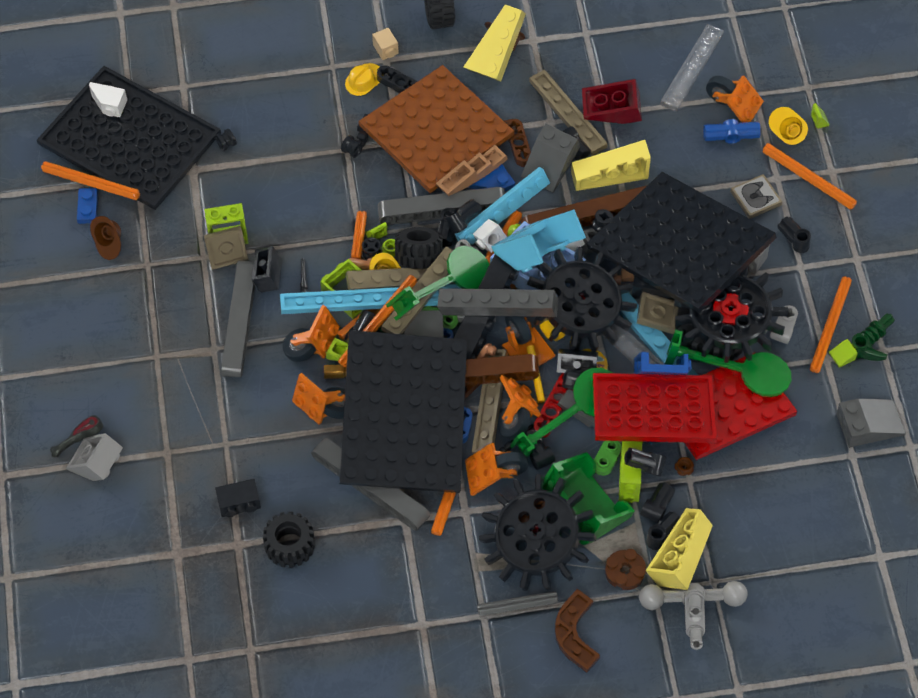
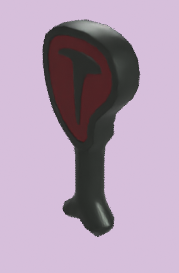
M93 415L83 420L72 431L69 438L59 445L50 448L52 457H59L72 444L99 433L103 429L101 419Z

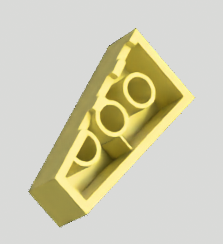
M504 5L464 65V68L501 82L526 13L517 8Z
M646 140L572 162L571 175L576 191L648 179L651 157Z
M686 508L646 569V572L658 586L688 590L713 526L700 509Z

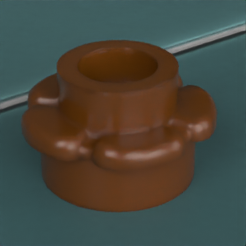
M682 457L675 463L674 468L681 476L691 475L694 471V463L688 457Z

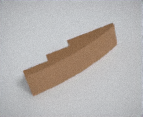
M494 145L483 155L479 152L470 161H462L436 184L446 195L455 194L494 171L508 160L507 155Z

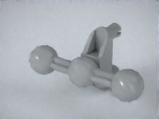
M739 581L728 582L721 589H704L699 583L692 582L688 590L663 591L658 585L649 584L641 589L639 601L648 610L658 609L665 602H682L685 611L686 634L690 637L691 648L698 650L703 646L702 636L705 633L704 602L724 600L729 606L737 607L746 602L748 591L745 585Z

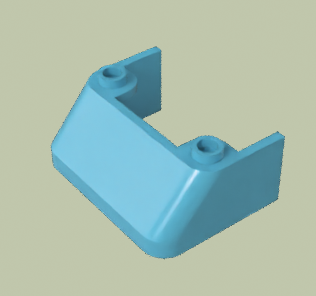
M571 210L534 222L491 247L495 255L515 270H521L524 273L533 269L532 266L542 264L543 260L541 257L558 249L563 251L569 243L585 239L586 236L575 210Z

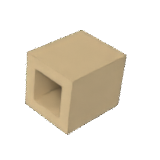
M389 28L372 34L373 46L382 60L399 54L398 42Z

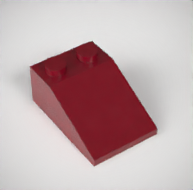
M636 79L582 88L584 120L619 124L642 121L640 92Z

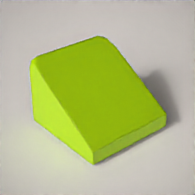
M816 103L813 104L811 117L816 128L829 126L830 124L824 111Z
M384 222L365 232V235L368 238L373 237L376 239L386 236L387 223Z
M334 338L326 352V359L338 361L348 349V343Z
M848 339L842 341L829 351V354L839 368L855 361L857 357V351Z

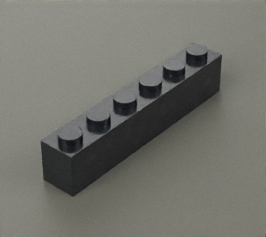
M494 255L478 289H511L510 285L512 281L517 279L519 271L515 270L497 255ZM495 316L464 317L454 339L467 340L466 359H477L480 348L482 349L486 343L485 337L488 331L490 332L494 327L495 321L493 320Z

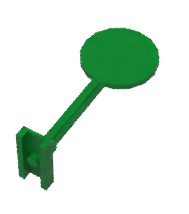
M465 245L456 247L447 259L448 276L415 293L408 286L390 300L386 306L394 308L398 314L394 317L397 321L420 303L419 299L452 282L462 289H478L490 264L487 258L477 249Z
M675 330L664 365H673L677 356L681 357L683 354H688V358L741 372L745 385L752 392L766 397L781 395L788 389L792 380L791 371L787 363L772 353H755L752 355V360L748 361L745 359L744 363L731 360L728 363H724L723 358L709 354L704 357L701 356L702 352L681 346L683 332Z
M591 368L584 371L576 379L573 387V398L576 404L534 434L526 436L524 432H521L511 443V448L513 449L515 446H518L527 458L534 450V445L537 444L539 439L579 411L594 417L593 373L612 372L604 368Z

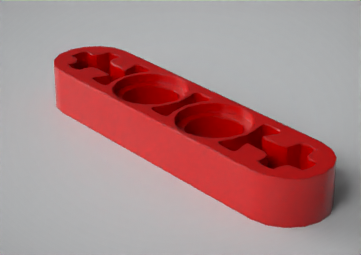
M565 373L559 376L540 411L541 415L534 422V430L538 431L539 427L543 426L544 420L548 424L562 413L563 409L557 405L559 401L554 398V395L557 393L564 395L567 392L568 388L564 389L562 387ZM548 409H554L556 414L548 416L545 412ZM549 432L547 435H545V436L542 437V438L548 437V436L551 434V432Z

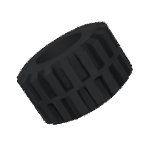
M424 0L426 17L431 29L454 26V0Z
M411 227L401 230L395 235V259L398 264L413 269L429 268L443 251V237L437 230L426 227Z
M289 511V514L281 512L279 517L277 515L273 516V521L268 520L266 523L267 527H264L263 542L268 558L270 560L273 559V563L276 565L280 563V566L284 568L286 565H289V568H294V564L300 566L303 560L307 562L309 560L308 555L312 556L313 549L315 548V537L311 522L309 523L306 517L302 518L300 513L294 515L291 511ZM286 534H295L300 537L293 545H282L278 542Z

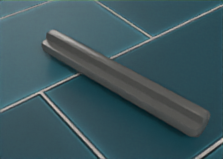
M556 591L481 603L477 605V611L479 616L549 605L557 603L558 596Z

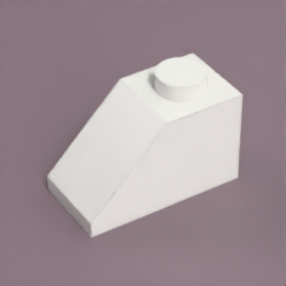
M90 82L91 95L101 112L108 116L121 117L127 102L125 89Z

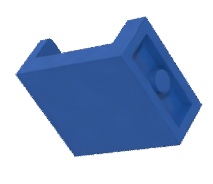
M641 352L634 358V374L687 375L688 371L691 370V359H688V354H683L678 358L676 365L649 364V352Z

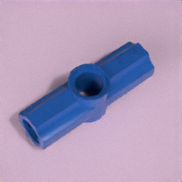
M729 119L723 122V124H707L703 126L705 141L725 140L726 143L733 144L741 139L760 138L761 135L759 122L739 123L735 119Z

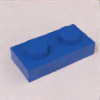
M80 188L78 190V224L91 223L97 217V188Z

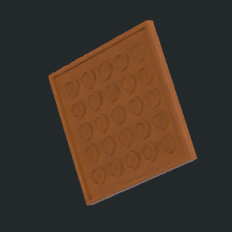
M443 65L359 120V126L429 193L439 188L436 183L462 161H470L479 152L483 155L494 145L498 147L514 136V130Z

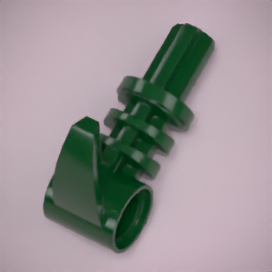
M885 314L879 321L873 320L865 330L853 336L851 344L857 351L856 358L872 361L886 360L888 354L874 350L872 345L880 338H883L886 335V329L894 323L895 319L892 314Z

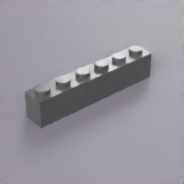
M439 288L437 307L442 315L557 317L558 297L554 290Z

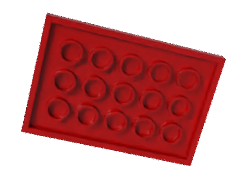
M746 357L737 359L735 362L744 363ZM719 367L703 374L712 375L717 441L716 443H684L694 458L698 460L796 416L797 410L785 393L774 397L761 396L752 392L745 385L741 372Z
M593 373L595 441L716 443L717 433L712 375Z

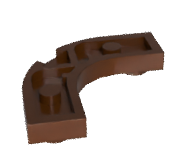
M576 589L558 612L555 623V636L563 654L587 673L599 660L600 654L580 639L576 625L593 605V600L579 589Z

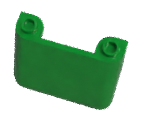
M587 452L552 464L544 477L543 490L553 491L558 479L563 478L566 484L560 496L568 500L574 493L580 490L584 497L573 509L576 514L592 510L595 515L594 518L580 523L581 532L594 533L597 539L627 521L635 512L627 501L621 500L616 504L612 502L593 478L596 471V463ZM580 540L579 543L587 545L594 541Z

